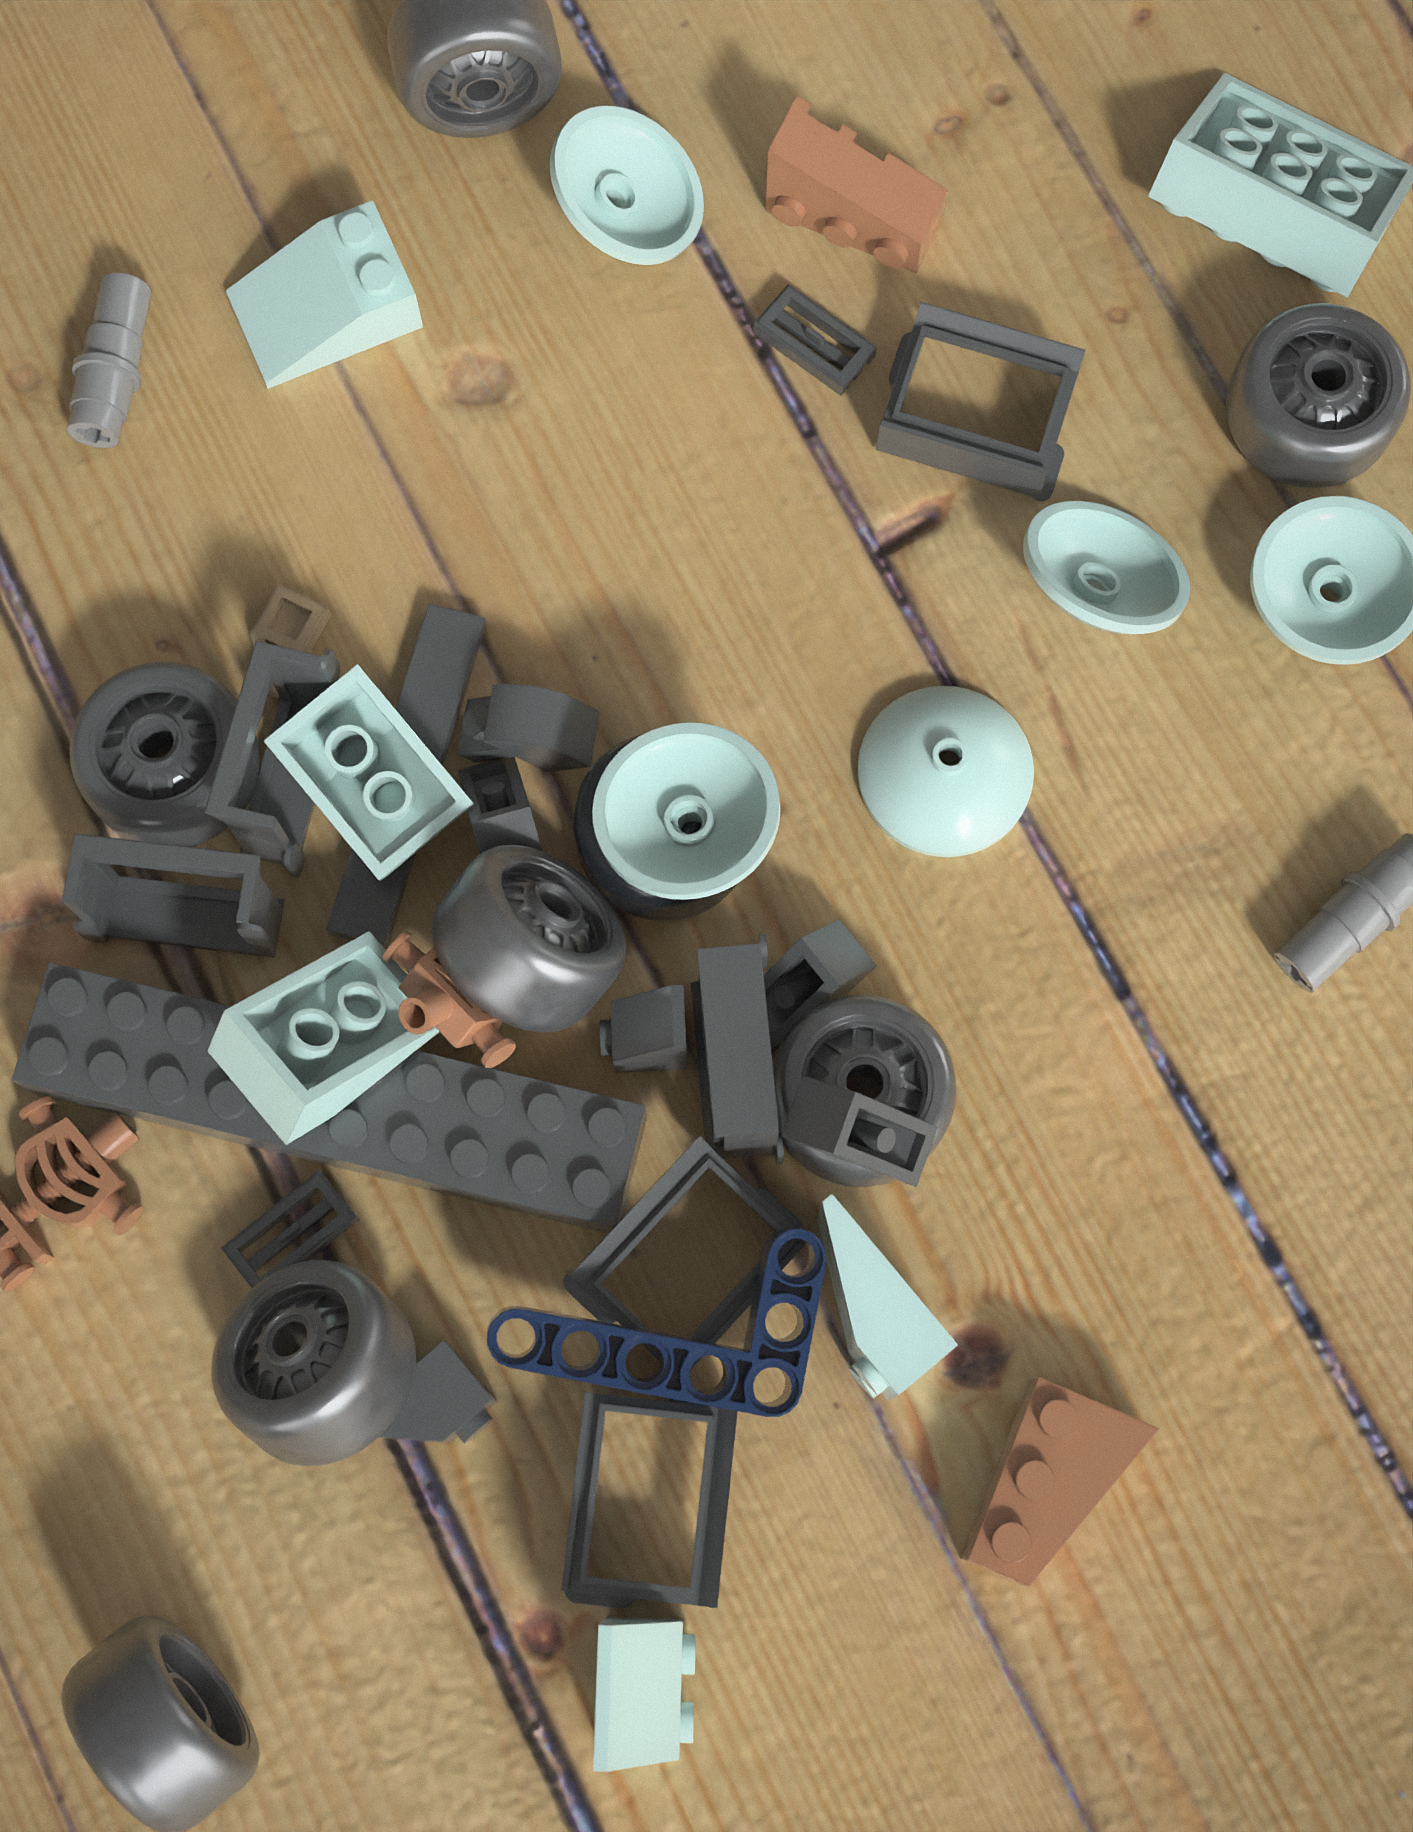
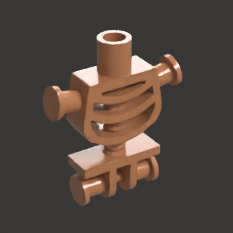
M407 930L403 931L382 956V959L387 963L393 959L408 972V975L399 985V989L407 997L400 1004L398 1011L403 1027L413 1034H422L436 1027L455 1048L476 1044L484 1054L481 1062L486 1068L495 1067L505 1061L516 1049V1044L511 1038L503 1039L497 1031L503 1022L480 1009L455 986L444 971L434 947L426 954L409 941L412 934Z
M52 1096L37 1099L19 1112L22 1121H30L36 1135L27 1139L18 1148L14 1158L18 1185L25 1198H21L20 1202L12 1206L0 1192V1228L5 1224L9 1229L0 1237V1277L3 1280L0 1283V1288L5 1293L23 1284L35 1271V1267L30 1262L23 1264L16 1256L14 1251L22 1245L34 1261L44 1265L54 1258L29 1227V1223L38 1218L39 1214H43L50 1219L75 1229L90 1227L105 1215L115 1224L113 1231L119 1236L130 1230L141 1217L144 1206L139 1202L131 1205L120 1196L128 1184L111 1164L140 1140L137 1133L118 1112L112 1114L89 1135L84 1132L79 1124L67 1117L58 1121L52 1110L56 1105ZM55 1145L58 1146L59 1153L65 1161L64 1165L60 1167L56 1159ZM37 1161H39L42 1172L46 1176L45 1181L40 1182L39 1186H37L34 1171ZM93 1169L100 1174L99 1178L92 1174ZM83 1180L99 1190L93 1197H89L77 1192L73 1186ZM64 1195L84 1207L80 1211L64 1214L58 1212L52 1205Z

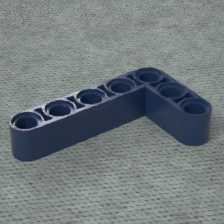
M798 1228L780 1229L773 1232L765 1241L761 1251L743 1348L524 1306H509L496 1313L487 1328V1346L491 1356L499 1364L513 1369L759 1416L780 1417L789 1413L798 1404L802 1394L826 1266V1251L822 1242L813 1233ZM791 1239L801 1240L809 1252V1260L806 1267L796 1275L785 1274L778 1264L780 1247ZM779 1303H789L797 1315L796 1327L787 1337L773 1338L766 1328L768 1311ZM520 1318L527 1321L533 1327L535 1332L534 1341L527 1351L521 1354H510L499 1346L497 1333L505 1321ZM575 1331L589 1332L597 1341L595 1358L584 1366L568 1364L561 1355V1346L564 1339ZM640 1343L652 1344L658 1348L660 1353V1364L657 1371L647 1378L631 1376L626 1369L628 1352ZM713 1355L720 1360L723 1366V1375L720 1382L709 1390L694 1388L690 1381L692 1364L702 1356ZM767 1368L780 1369L785 1378L783 1393L778 1399L771 1402L757 1400L753 1392V1383L756 1376Z

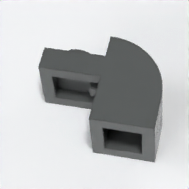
M521 684L493 685L491 696L467 699L458 755L473 762L517 757L546 772L591 767L600 711L571 696L550 689Z

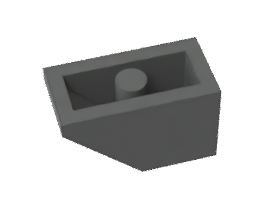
M515 757L496 759L458 770L462 790L474 803L468 809L480 854L501 845H520L542 851Z
M840 919L801 937L764 974L771 1053L779 1048L789 1030L804 1015L828 1001L845 997L877 966Z
M670 985L611 1001V1019L600 1020L601 1056H613L615 1073L687 1070L684 985Z
M802 1076L781 1136L819 1152L917 1187L938 1127L857 1092Z
M443 1340L416 1363L414 1381L404 1406L392 1424L378 1438L451 1443L455 1438L459 1437L465 1444L492 1422L494 1418L489 1414L488 1410L498 1401L451 1344Z

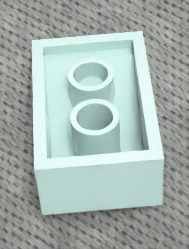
M373 200L319 221L225 290L267 388L423 327L416 294Z
M358 664L264 740L270 750L379 881H382L474 805Z
M370 931L224 1010L208 1048V1053L285 1145L335 1116L439 1032L434 1027L422 1034H413L403 1027L398 1011L400 1004L407 997L399 989V985L407 974L393 959L388 963L382 959L386 950Z
M831 1194L822 1201L817 1215V1222L823 1247L826 1251V1260L848 1352L856 1361L849 1370L872 1398L882 1393L888 1401H891L958 1346V1344L835 1196Z
M606 1617L598 1625L593 1771L608 1772L679 1760L680 1743H693L694 1702H681L682 1674L695 1675L696 1634H683V1619Z

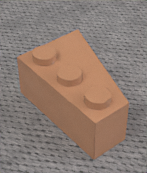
M796 95L768 149L765 211L773 214L775 218L786 225L793 227L803 226L822 234L828 241L837 246H851L873 255L885 266L891 268L902 267L917 273L943 220L948 189L887 152L883 160L877 158L853 143L857 132L844 124L839 127L837 132L807 114L812 104Z
M1041 1377L1030 1380L960 1559L1016 1584L1029 1587L1160 1428Z

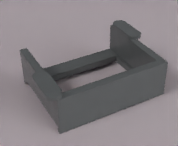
M920 302L912 332L906 333L901 338L889 374V382L893 389L880 423L876 450L1032 496L1038 501H1046L1052 496L1064 458L1063 448L1056 443L1086 350ZM925 337L1062 377L1039 452L901 412Z
M256 641L204 813L225 822L241 845L239 853L260 855V860L285 865L292 877L299 878L304 865L302 848L315 803L268 746L265 750L248 810L236 808L235 803L271 683H273L281 700L270 735L339 680L340 665L332 649L326 648L323 655L320 656Z
M77 833L74 834L62 902L82 920L73 921L72 928L83 939L88 941L106 943L108 938L272 958H275L285 902L284 899L275 898L261 878L260 855ZM109 864L243 880L240 891L122 877Z
M762 933L759 934L758 944L697 949L698 981L690 984L705 1141L722 1159L775 1154L777 1165L783 1163L784 1150L778 1125L763 968H767L766 934Z
M697 1136L686 1145L687 1149L578 1266L575 1264L564 1276L563 1285L567 1292L598 1321L608 1323L617 1321L623 1326L649 1330L601 1283L708 1168L775 1232L783 1228L804 1229V1226L768 1190L763 1188L754 1189L701 1136ZM791 1239L780 1247L778 1264L781 1270L805 1246L801 1240ZM760 1260L688 1338L716 1343L752 1304ZM641 1343L660 1362L658 1348L649 1343ZM702 1357L698 1358V1359L692 1364L691 1369L699 1362V1360H700Z
M585 1392L561 1591H565L566 1597L571 1602L626 1608L632 1604L635 1598L717 1608L738 1411L670 1399L667 1402ZM606 1411L707 1422L690 1588L587 1576Z

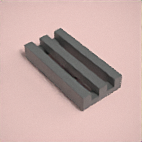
M789 284L754 322L753 333L840 396L848 389L849 382L852 379L856 380L862 373V367L866 363L869 364L876 356V346ZM788 306L855 355L850 359L825 341L821 334L811 327L804 326L783 309ZM788 333H790L791 335H793V336H794L795 338H797L799 341H797L796 339H794V338H793L792 336H790ZM820 356H822L823 358H825V359H826L827 361H829L831 364H829L828 362H826V361H825L824 359H822Z
M318 1170L222 1246L221 1249L250 1287L253 1288L263 1279L282 1268L299 1262L309 1261L360 1219L332 1186L324 1173ZM319 1190L321 1191L325 1199L248 1260L241 1252ZM336 1210L339 1214L336 1218L262 1277L257 1274V1270L331 1211Z

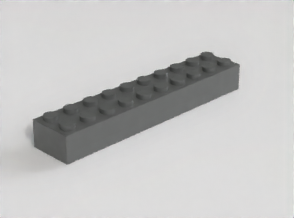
M49 962L12 1077V1081L31 1093L52 1096L55 1099L112 1113L118 1112L120 1115L603 1233H609L622 1219L647 1121L646 1106L415 1051L335 1116L285 1145L208 1053V1048L224 1010L231 1006Z

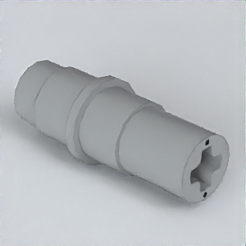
M110 273L101 279L92 323L86 331L82 353L74 359L72 365V374L76 378L70 400L71 413L67 432L78 442L96 448H111L119 443L122 425L127 421L132 394L140 389L141 373L138 371L143 349L142 336L152 290L143 280L129 274Z
M1405 833L1389 849H1383L1358 873L1349 872L1341 880L1342 888L1317 910L1318 914L1274 954L1280 968L1300 988L1312 993L1353 954L1360 953L1384 930L1393 931L1401 923L1400 915L1413 904V834Z

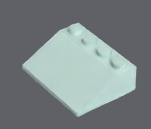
M1224 73L1174 138L1148 197L1162 203V206L1174 215L1189 217L1211 228L1212 232L1219 238L1230 242H1238L1260 253L1262 258L1268 263L1279 267H1288L1309 278L1319 289L1327 292H1337L1348 298L1413 184V166Z

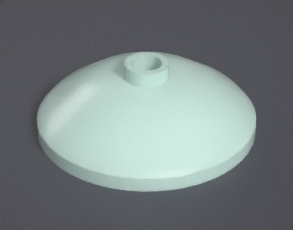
M617 106L588 108L573 116L561 129L553 143L550 155L551 182L563 212L585 239L614 258L640 265H653L669 261L689 246L701 227L704 212L703 192L699 177L690 158L670 133L648 117L633 110Z
M1345 496L1319 497L1301 502L1289 508L1267 528L1253 555L1250 585L1253 600L1260 617L1269 630L1282 643L1297 653L1313 660L1331 664H1357L1383 656L1402 643L1413 630L1412 533L1388 511L1357 498ZM1320 590H1332L1337 596V601L1331 602L1324 599Z
M1060 502L1038 512L1026 530L1023 540V553L1028 569L1036 584L1057 607L1084 624L1117 634L1152 633L1174 623L1188 603L1190 581L1186 568L1178 554L1156 531L1125 512L1093 502Z
M935 686L919 689L901 696L879 713L863 738L858 758L857 777L864 805L872 819L885 834L902 846L925 855L955 857L972 854L993 845L1014 827L1023 814L1030 798L1034 780V765L1031 749L1024 732L1016 720L997 702L969 689L954 686ZM943 751H952L958 755L960 762L954 766L945 765L940 761L939 754Z
M678 723L663 726L639 736L626 745L611 760L596 788L592 809L593 825L604 857L617 874L629 884L658 897L684 900L697 899L717 894L736 885L752 873L762 862L777 834L780 821V798L775 777L767 761L743 737L722 727L710 724ZM696 821L702 824L701 828L693 834H686L681 831L682 827L688 822Z

